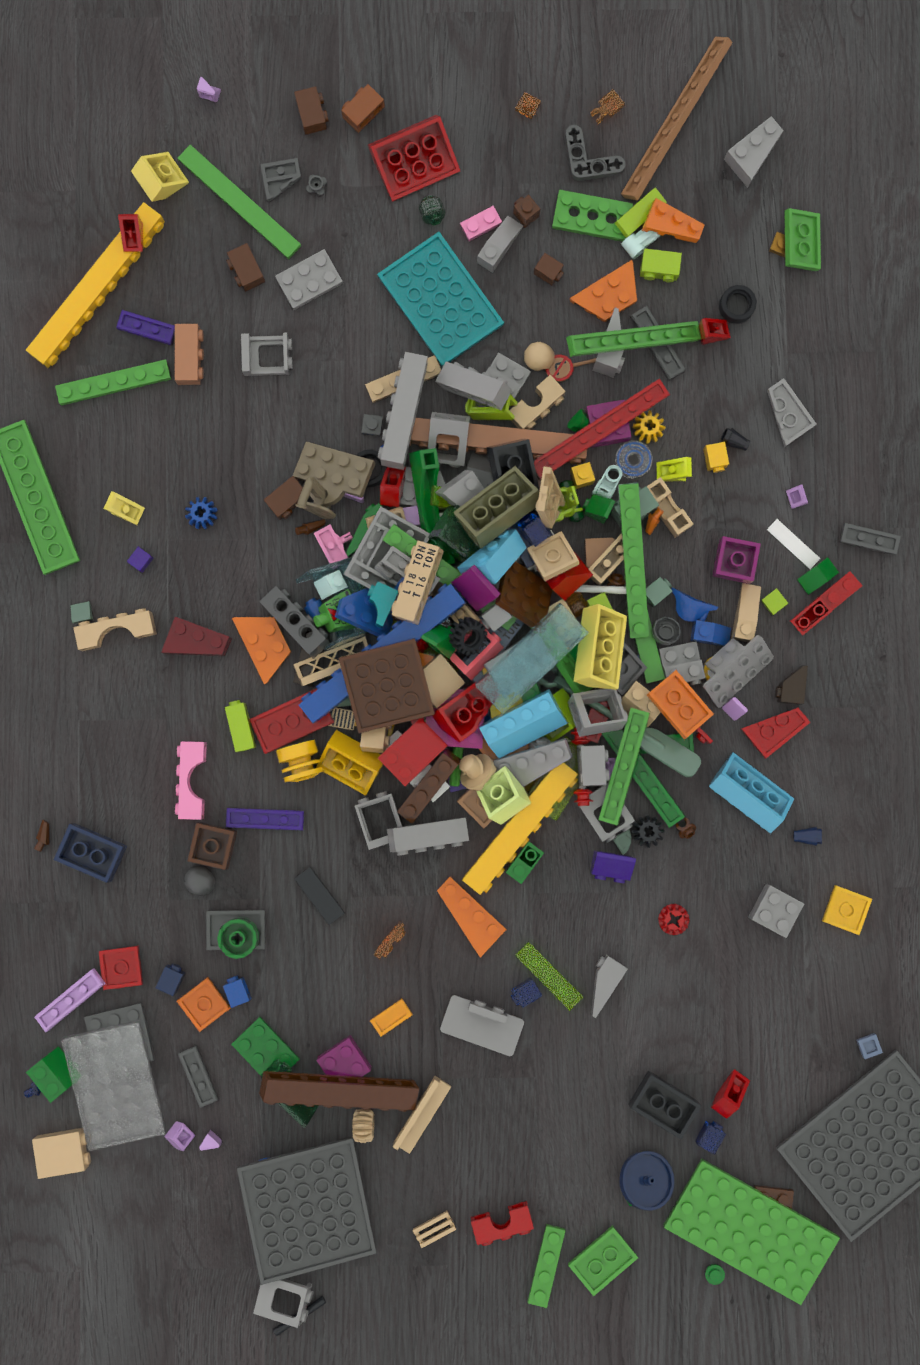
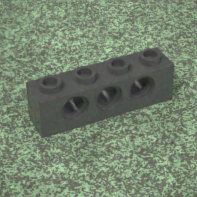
M275 586L259 602L314 659L330 644L326 639L328 635L322 628L319 630L315 628L314 620L309 615L305 617L301 613L304 609L296 601L292 603L289 600L291 596L284 588L280 591ZM287 604V609L281 612V606ZM299 617V623L292 625L293 620ZM312 631V635L309 638H305L306 632Z

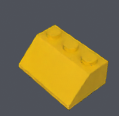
M336 730L321 755V763H318L316 768L323 767L324 773L366 796L383 763L378 759L381 754L362 751L360 742Z

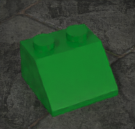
M59 1046L26 1072L50 1103L83 1077Z

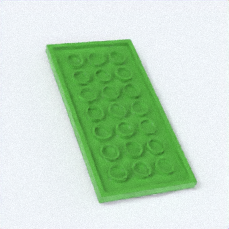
M704 1159L700 1160L663 1225L670 1232L802 1305L840 1239L839 1235L784 1206L775 1199L768 1197Z

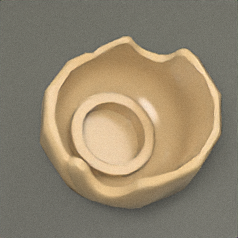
M543 342L530 344L524 352L526 365L534 371L549 369L555 360L554 351Z

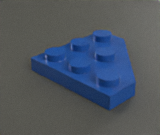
M369 588L339 600L335 618L377 637L384 632L387 634L390 632L393 623L391 610L382 629L375 626L377 612L374 605L369 602L370 596L367 595Z

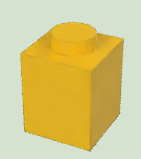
M725 442L710 444L704 447L707 471L713 470V473L724 471V468L729 465Z
M590 462L571 467L570 474L576 489L594 484L595 477Z

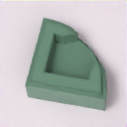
M629 829L621 832L613 839L622 855L629 850L631 845Z

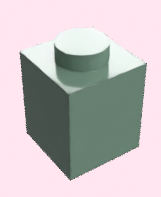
M659 577L646 588L647 602L652 608L673 592L670 589L672 587L665 578Z

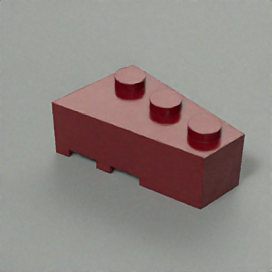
M174 617L161 653L226 656L232 638Z

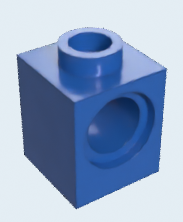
M231 977L223 985L231 1008L252 999L244 977Z

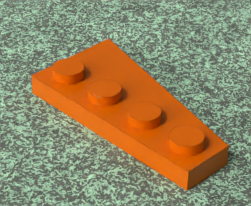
M449 877L437 890L481 958L507 929L453 878Z

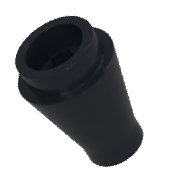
M726 428L720 440L725 442L726 446L744 451L750 445V440L733 428Z

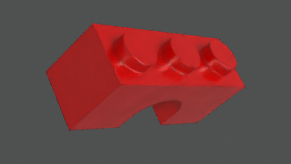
M527 1201L508 1206L510 1218L504 1224L494 1223L490 1212L472 1216L471 1224L477 1245L487 1246L497 1239L504 1241L518 1233L520 1235L530 1233L534 1226Z

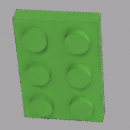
M791 208L785 210L786 267L811 271L821 269L819 213Z
M612 1225L572 1259L568 1266L590 1293L595 1296L636 1261L638 1256Z

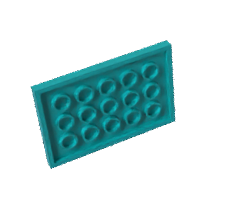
M437 232L377 274L380 281L442 367L445 362L450 363L504 325V321L440 232Z

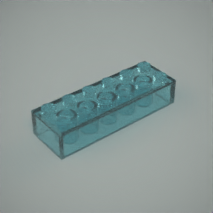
M559 603L475 683V686L504 714L589 632Z

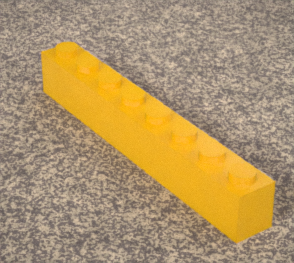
M565 763L549 771L529 795L531 804L508 821L465 874L462 881L480 895L483 891L487 893L493 885L491 881L494 877L499 878L505 871L503 866L507 861L511 863L517 856L516 850L519 847L523 848L530 840L528 838L531 832L535 833L540 828L542 818L544 816L548 818L553 812L552 806L555 802L560 803L566 795L564 791L568 786L572 788L578 781V778H576L578 773Z

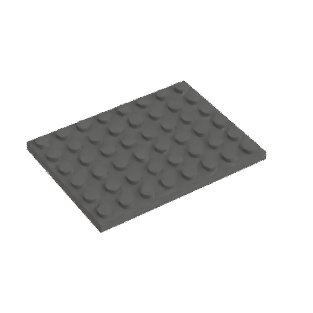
M897 1050L891 1052L776 1147L851 1242L920 1186V1078Z

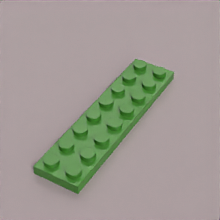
M21 420L1 428L0 465L43 574L46 575L79 562V555L26 421Z

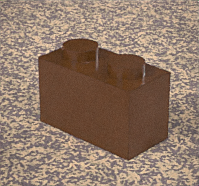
M316 86L295 91L294 94L305 135L326 130V122H329L327 111H322L321 105L324 104L322 93L317 92Z
M247 243L227 252L229 259L226 262L231 271L235 270L237 276L234 278L239 287L243 286L245 292L265 283L261 270Z
M292 476L263 500L279 520L282 518L287 519L292 515V510L296 508L295 504L298 502L303 487Z

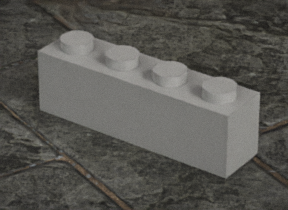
M445 362L435 381L446 391L502 410L512 392V389L507 385L508 382L503 378L497 377L495 379L486 372L481 374L471 367L466 369L457 362H454V364Z
M466 818L387 829L390 852H397V856L409 854L408 850L415 849V853L427 851L426 847L433 846V849L437 850L445 848V844H451L452 847L462 846L464 841H469Z

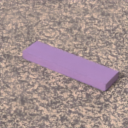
M95 968L91 969L34 1018L43 1030L48 1032L106 983Z

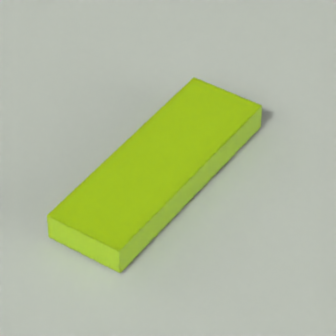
M656 187L615 222V225L626 238L645 222L655 198L667 203Z

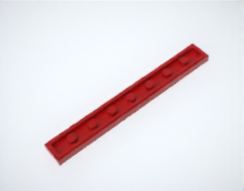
M660 378L534 460L538 478L542 479L544 467H550L554 472L670 396Z

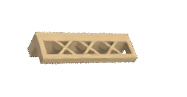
M365 636L318 654L314 659L311 657L293 664L301 685L304 686L330 676L337 669H341L339 660L334 659L337 651L344 650L348 652V655L353 654L352 650L355 644L363 642L365 648L368 646ZM326 657L331 660L327 668L323 669L316 666L319 658ZM304 664L313 666L311 673L303 677L299 666Z
M434 1076L417 1103L415 1110L412 1111L394 1140L393 1148L396 1150L401 1148L407 1153H411L449 1092L451 1085Z

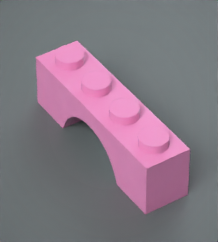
M181 742L177 747V757H180V765H177L176 774L179 776V784L176 785V796H179V803L175 805V814L178 815V819H204L205 800L193 792L190 778L193 770L201 763L206 762L207 742Z

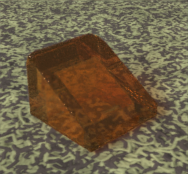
M574 592L565 600L575 618L582 615L583 608L588 607L580 592Z

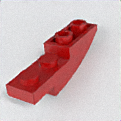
M849 571L799 612L790 622L803 636L863 585Z

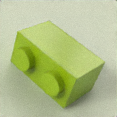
M644 249L639 277H644L646 280L663 279L664 282L677 281L680 273L682 253Z

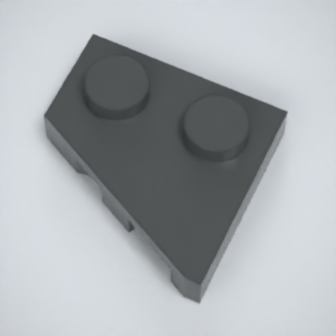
M298 158L260 164L267 202L272 201L301 179Z

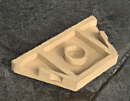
M544 467L539 499L536 502V511L544 527L552 528L560 514V511H557L558 507H564L565 499L552 468Z

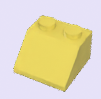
M169 152L141 156L131 170L152 202L168 198L189 183Z

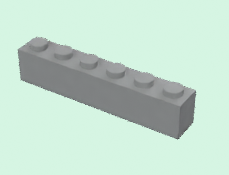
M405 352L404 358H400L398 369L401 372L400 376H396L394 387H397L396 394L392 393L390 405H393L392 411L387 413L386 423L389 424L388 428L384 429L382 435L384 446L379 448L378 453L381 466L404 470L427 370L428 356Z

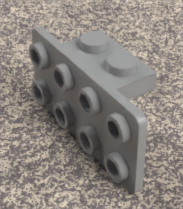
M757 635L746 646L732 638L705 663L707 668L715 674L704 683L703 688L715 706L721 708L773 660L774 656L763 638Z
M452 995L440 1030L445 1034L507 1056H512L519 1040L524 1020L504 1013L505 1010L496 1006L490 1008L486 1006L485 1002L475 1000L474 1002L457 995Z

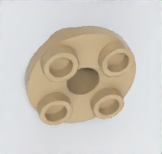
M470 754L460 760V780L462 785L469 790H482L496 772L493 760L486 754H478L476 756Z

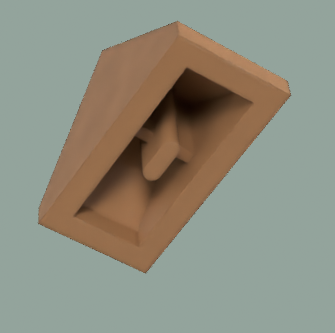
M590 538L584 540L585 565L588 569L615 539Z

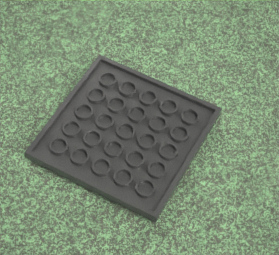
M352 1137L236 1167L261 1285L376 1254Z

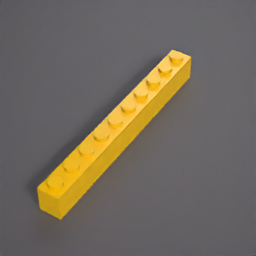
M143 202L134 214H138L143 222L144 249L151 244L153 236L163 229L165 221L159 213ZM121 232L118 233L27 347L26 351L45 367L49 368L57 362L59 354L69 347L71 339L81 332L82 325L93 317L94 310L104 303L106 295L116 288L117 281L124 277L129 271V266L139 259L141 252H123Z

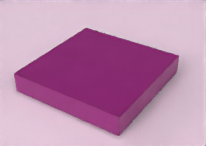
M475 565L451 582L476 611L500 595L499 591Z

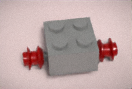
M574 728V732L570 733L575 735V739L571 742L574 745H578L579 788H581L573 792V794L577 795V800L574 802H578V806H590L589 802H593V800L589 799V795L593 792L585 788L604 786L609 781V769L605 768V762H608V750H605L604 745L584 746L590 740L586 739V736L579 737L577 729Z

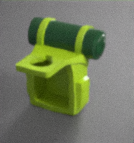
M564 480L559 484V487L565 499L564 507H558L557 511H560V514L555 523L562 521L564 517H569L570 522L573 523L580 522L584 515L576 493V486H574L573 480Z

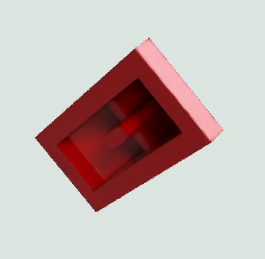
M119 214L118 219L123 252H142L143 222L139 215Z
M701 319L699 330L702 345L731 338L727 320Z

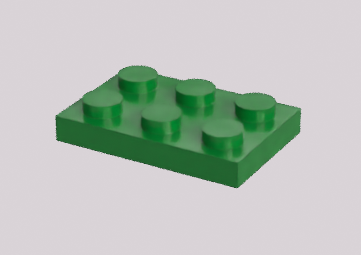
M261 1016L231 1044L261 1077L263 1076V1071L287 1072L300 1059Z

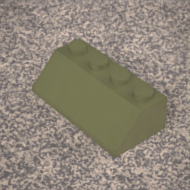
M514 466L453 513L469 537L482 549L536 508L539 490Z

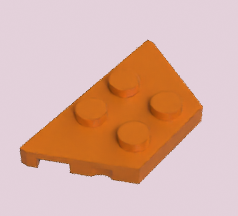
M630 260L570 298L571 303H576L584 308L586 312L596 315L603 322L611 319L615 308H618L620 313L637 302L633 261Z
M274 617L232 618L263 683L267 684L291 653Z

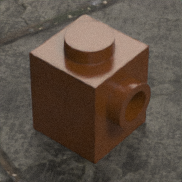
M529 194L525 198L520 197L514 203L513 214L524 228L540 217L541 209Z
M544 253L535 266L533 274L553 286L555 281L559 282L563 277L564 265Z

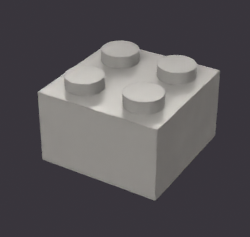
M765 884L748 918L787 938L804 903L771 885Z

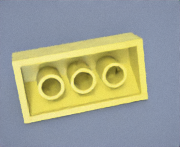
M600 604L583 608L574 682L593 688L614 690L619 688L627 622L626 615Z

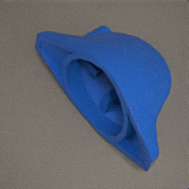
M673 587L671 588L676 598V611L685 621L693 622L698 619L705 621L709 611L718 609V606L695 599Z

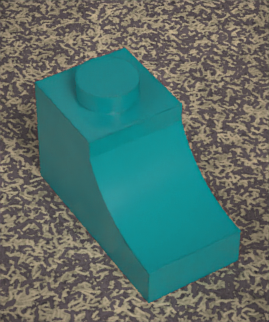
M377 581L376 586L371 585L367 595L370 596L369 602L374 605L377 612L375 626L382 629L393 602L398 595V590Z

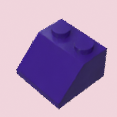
M594 850L590 873L595 875V879L606 880V877L614 878V882L625 883V880H631L636 858Z

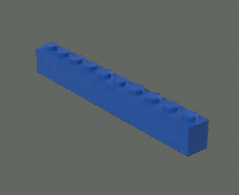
M444 584L437 590L438 594L435 597H428L418 625L399 620L392 626L393 630L388 634L384 632L376 639L378 641L373 646L369 644L362 651L415 638L417 643L421 640V636L424 633L439 626L467 602L453 584ZM340 668L331 674L333 678L328 682L324 680L316 686L318 690L313 694L309 692L301 698L303 702L299 706L312 723L318 722L349 697Z

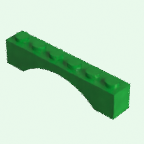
M426 449L409 453L421 529L432 534L427 543L440 547L444 551L442 559L449 564H453L455 561L452 544L443 528L439 515L437 494L435 493L437 491L439 472L437 449Z

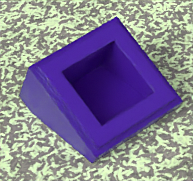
M137 547L127 562L143 573L153 560V557L140 547Z

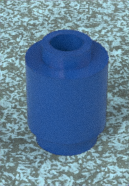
M313 598L305 603L306 607L304 610L312 619L320 614L318 608L323 604L321 599L316 600V598Z

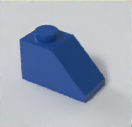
M696 620L693 622L690 641L725 646L730 640L731 628L717 623Z

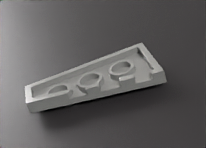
M566 738L495 759L493 762L494 766H496V771L506 766L524 787L572 757V753Z

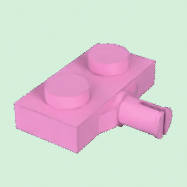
M328 525L314 533L331 567L349 559L344 551L343 544L353 539L350 532L339 537L334 532L332 526Z

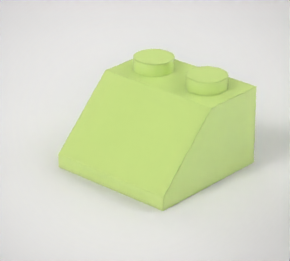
M506 766L494 773L482 790L476 791L488 818L500 825L531 804L524 787Z

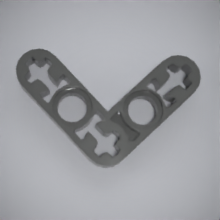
M571 125L567 128L565 140L570 172L574 180L584 181L618 176L623 173L625 160L621 156L587 160L582 129L577 125ZM572 131H575V134H578L576 136V143L574 144L573 136L571 135ZM573 149H580L582 155L574 157L571 152ZM614 162H617V164L620 165L619 169H616V167L613 166ZM600 164L603 166V171L597 173L593 170V166ZM578 167H580L581 170H585L582 172V175H579L578 172H575L577 171Z

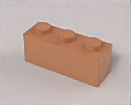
M175 324V381L178 385H201V379L204 378V370L201 367V360H204V351L201 349V341H204V332L198 324Z

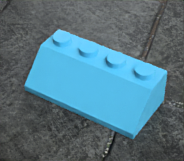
M548 689L482 723L479 729L488 746L500 759L568 723L553 694Z
M734 752L729 756L709 785L717 794L769 833H772L784 821L794 800L792 796Z

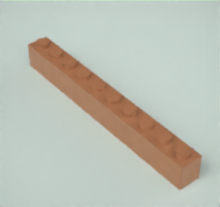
M415 418L409 446L417 444L420 448H428L431 419ZM469 423L466 452L474 450L477 454H487V447L520 439H529L533 459L536 460L574 434ZM438 434L436 447L439 450L455 448L458 451L459 437ZM587 450L570 460V463L581 464V462H585Z

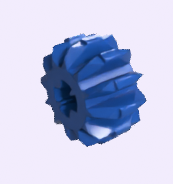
M196 497L195 504L193 501L189 502L192 508H185L187 512H190L185 515V518L191 519L189 521L191 526L195 524V528L199 529L202 524L203 529H207V523L211 526L214 525L211 519L218 518L213 514L218 509L213 507V501L208 502V499L204 497L201 502L200 498ZM201 509L205 512L203 513V517L197 515L200 514Z

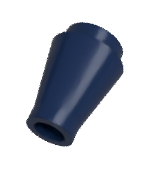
M817 827L794 830V842L815 846L822 844V830L817 829Z

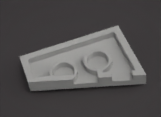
M784 378L767 390L784 447L817 425Z

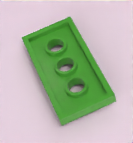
M559 190L552 228L623 242L626 237L615 223H608L606 217L612 215L617 221L633 207V203ZM575 208L579 211V215L573 217L569 214V210ZM589 212H595L598 218L596 220H590L587 217V214Z

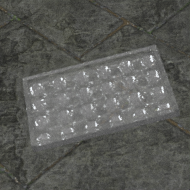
M140 1021L71 1035L61 1039L88 1151L166 1133Z

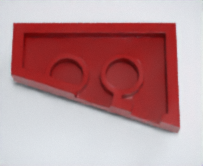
M795 708L741 728V730L764 759H766L806 727L810 721L799 708Z

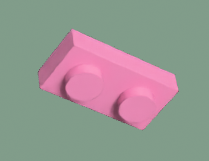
M492 206L461 222L460 226L468 241H471L500 226L502 221L496 209Z

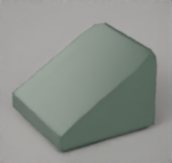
M90 601L71 605V620L73 624L94 620Z

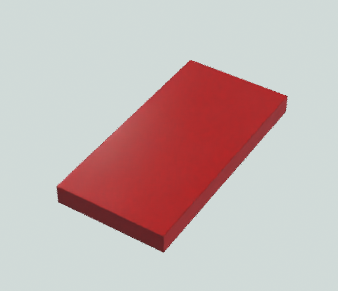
M316 688V689H314V690H312V691H309V692H310L311 694H313V693H314L316 690H318V689ZM305 693L249 720L264 754H267L335 723L331 713L329 712L318 722L312 723L299 706L303 702L301 698L307 694Z

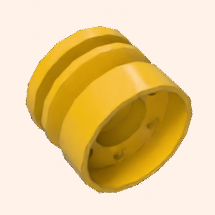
M315 740L276 750L279 763L289 764L288 767L281 770L282 773L291 771L290 776L283 778L284 782H300L314 778L319 773L324 772L323 767L315 769L313 765L321 763L320 759L311 760V756L318 752Z

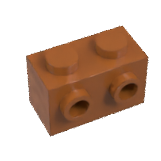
M367 84L356 92L355 97L351 101L348 100L343 105L341 110L342 118L359 133L385 107L384 99Z

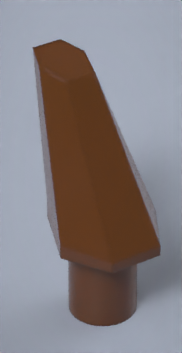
M322 519L303 523L302 526L295 528V532L297 535H309L325 525L326 521Z
M42 820L36 837L38 842L34 849L39 852L42 851L45 844L49 845V823L45 820Z

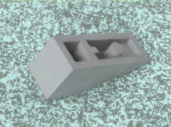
M507 216L478 254L477 263L493 273L522 230L523 225Z
M607 954L605 957L601 956L596 964L598 968L595 974L591 1014L595 1018L628 970L624 965Z

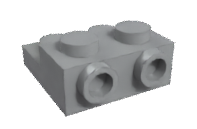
M498 352L486 373L495 379L500 377L508 382L507 385L512 389L511 395L516 399L531 371Z
M697 641L658 649L665 679L675 670L678 671L686 682H690V686L701 684V680L705 679Z

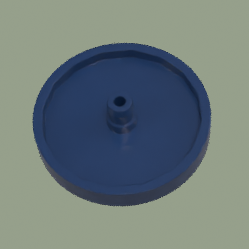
M651 1151L637 1152L631 1155L622 1166L620 1188L625 1199L633 1207L640 1210H656L664 1206L671 1198L674 1190V1174L668 1161L660 1154Z

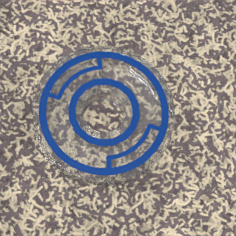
M632 440L625 442L615 454V465L621 468L622 475L626 478H640L647 474L652 466V452L646 444L640 441ZM636 455L639 458V463L631 464L628 460L629 456Z

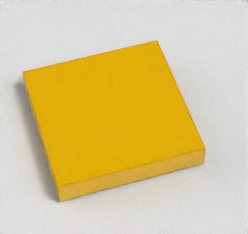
M834 885L822 921L860 935L872 899Z

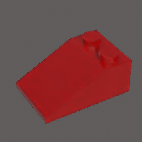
M420 718L388 747L378 759L406 787L448 745Z

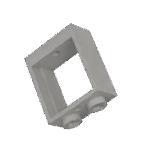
M598 689L572 694L568 701V706L579 737L623 729L628 721V715L623 709L622 699L617 690ZM607 701L614 720L591 724L584 705Z
M387 791L376 794L377 798L369 800V797L358 800V805H355L369 850L388 844L389 841L388 835L374 840L371 839L362 808L389 800L397 827H403L392 793L388 794Z

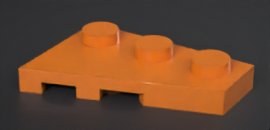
M655 198L642 231H655L658 235H673L676 239L697 243L705 225Z

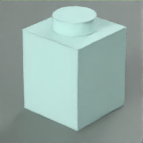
M340 570L314 582L322 600L348 587Z

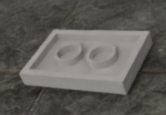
M325 249L275 276L293 310L343 284Z

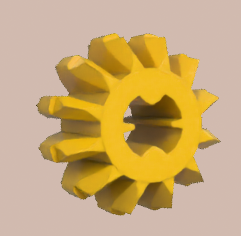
M649 410L647 415L642 413L640 415L641 418L636 417V423L633 424V428L637 429L634 435H641L639 441L646 438L647 444L650 443L651 439L657 442V436L662 437L663 433L661 431L665 430V426L660 425L664 422V419L658 420L659 413L652 416V411ZM647 424H650V427H652L651 431L646 427Z

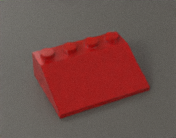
M434 115L368 144L374 163L391 201L460 172L441 117L438 115Z

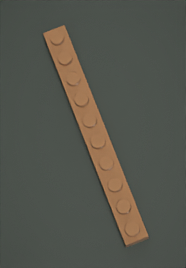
M715 37L623 189L621 195L625 199L638 200L733 43L729 37Z

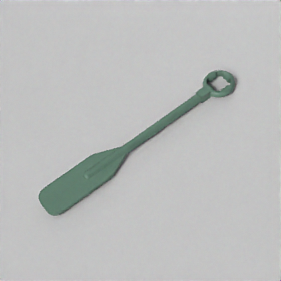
M556 666L549 669L557 674L553 683H548L547 680L541 679L540 676L536 678L538 683L546 688L556 686L559 689L564 688L571 695L574 693L566 680L562 678ZM598 702L587 704L609 719L614 720L611 711ZM646 727L641 748L685 777L694 776L701 765L700 757L659 730Z

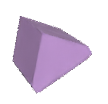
M802 484L786 491L792 509L808 504Z
M210 1130L199 1148L201 1151L219 1148L222 1140Z

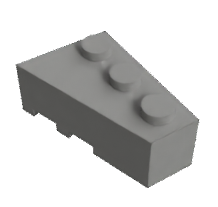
M772 116L729 149L724 158L725 162L747 188L783 132V129Z
M464 470L435 493L445 499L452 507L458 509L484 490V487L472 470Z

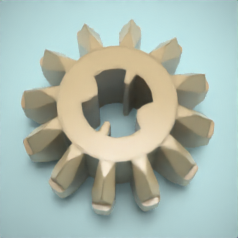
M361 1108L356 1109L354 1112L352 1132L355 1142L366 1143L373 1140L375 1119L372 1110Z

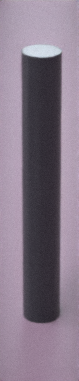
M323 1296L307 1306L308 1315L326 1304ZM281 1323L273 1329V1332L278 1336L291 1326Z

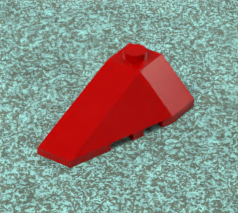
M487 673L436 709L432 717L444 732L460 743L477 730L483 717L486 716L489 708L501 692L490 674Z

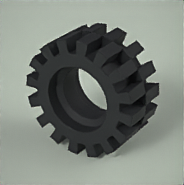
M464 617V620L460 618L458 619L459 624L455 622L453 625L456 627L450 629L453 633L449 634V638H451L449 641L452 647L465 655H474L475 651H480V646L484 647L485 645L482 642L487 640L484 637L487 635L486 628L471 617ZM472 630L470 639L464 642L466 633Z

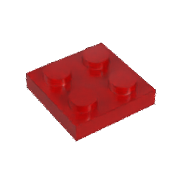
M139 945L99 951L101 976L106 983L103 986V990L143 985Z

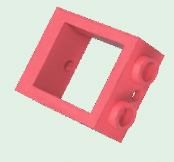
M487 628L485 629L487 632L485 636L491 643L468 666L455 654L457 650L450 657V660L471 681L484 668V664L493 659L504 648L499 643L502 639L495 632L490 634ZM472 631L469 634L466 633L464 642L472 635Z

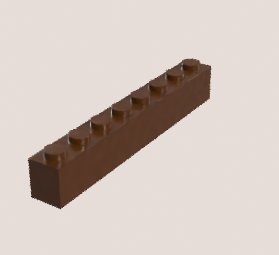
M263 1071L259 1094L262 1101L270 1105L284 1103L289 1106L303 1104L308 1107L322 1105L327 1108L341 1106L346 1109L360 1107L365 1110L379 1108L383 1111L397 1109L406 1112L408 1110H415L419 1087L414 1080Z

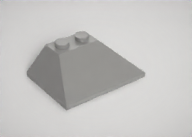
M380 506L343 575L369 589L371 585L376 586L377 581L394 589L401 576L396 573L388 581L374 568L391 548L382 539L393 524H396L416 540L425 543L428 542L432 534Z

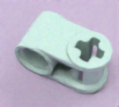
M616 465L609 466L595 486L592 495L596 494L611 499L622 477L621 468ZM612 470L616 471L618 473V478L610 479L608 476V472Z

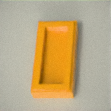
M401 998L372 1018L370 1022L381 1037L413 1014Z

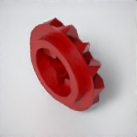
M677 904L665 906L658 917L661 929L670 935L683 933L688 928L690 920L688 912ZM670 912L675 917L680 916L677 920L678 927L674 923H669L671 920Z

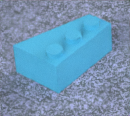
M516 529L505 530L457 568L462 574L475 565L491 584H496L527 547Z

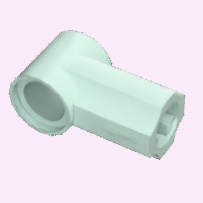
M641 229L638 233L628 236L621 245L631 258L635 259L661 235H658L655 231L649 230L645 232Z

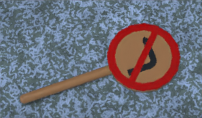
M555 355L552 366L549 369H545L547 376L551 375L557 382H563L572 375L573 367L594 363L596 358L572 363L567 356Z

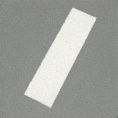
M778 519L767 529L809 569L819 561L820 558Z

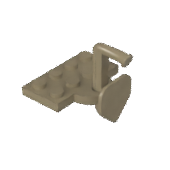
M306 442L293 473L295 479L305 481L295 506L323 519L335 518L336 514L331 511V505L339 502L345 493L362 498L376 463L371 459ZM309 495L314 500L313 503L307 502Z

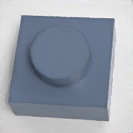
M875 1033L856 1040L863 1059L883 1053Z

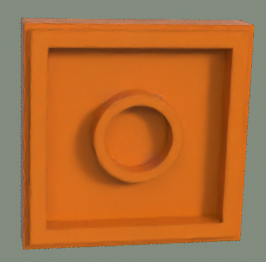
M209 977L177 1000V1003L199 1032L231 1009Z

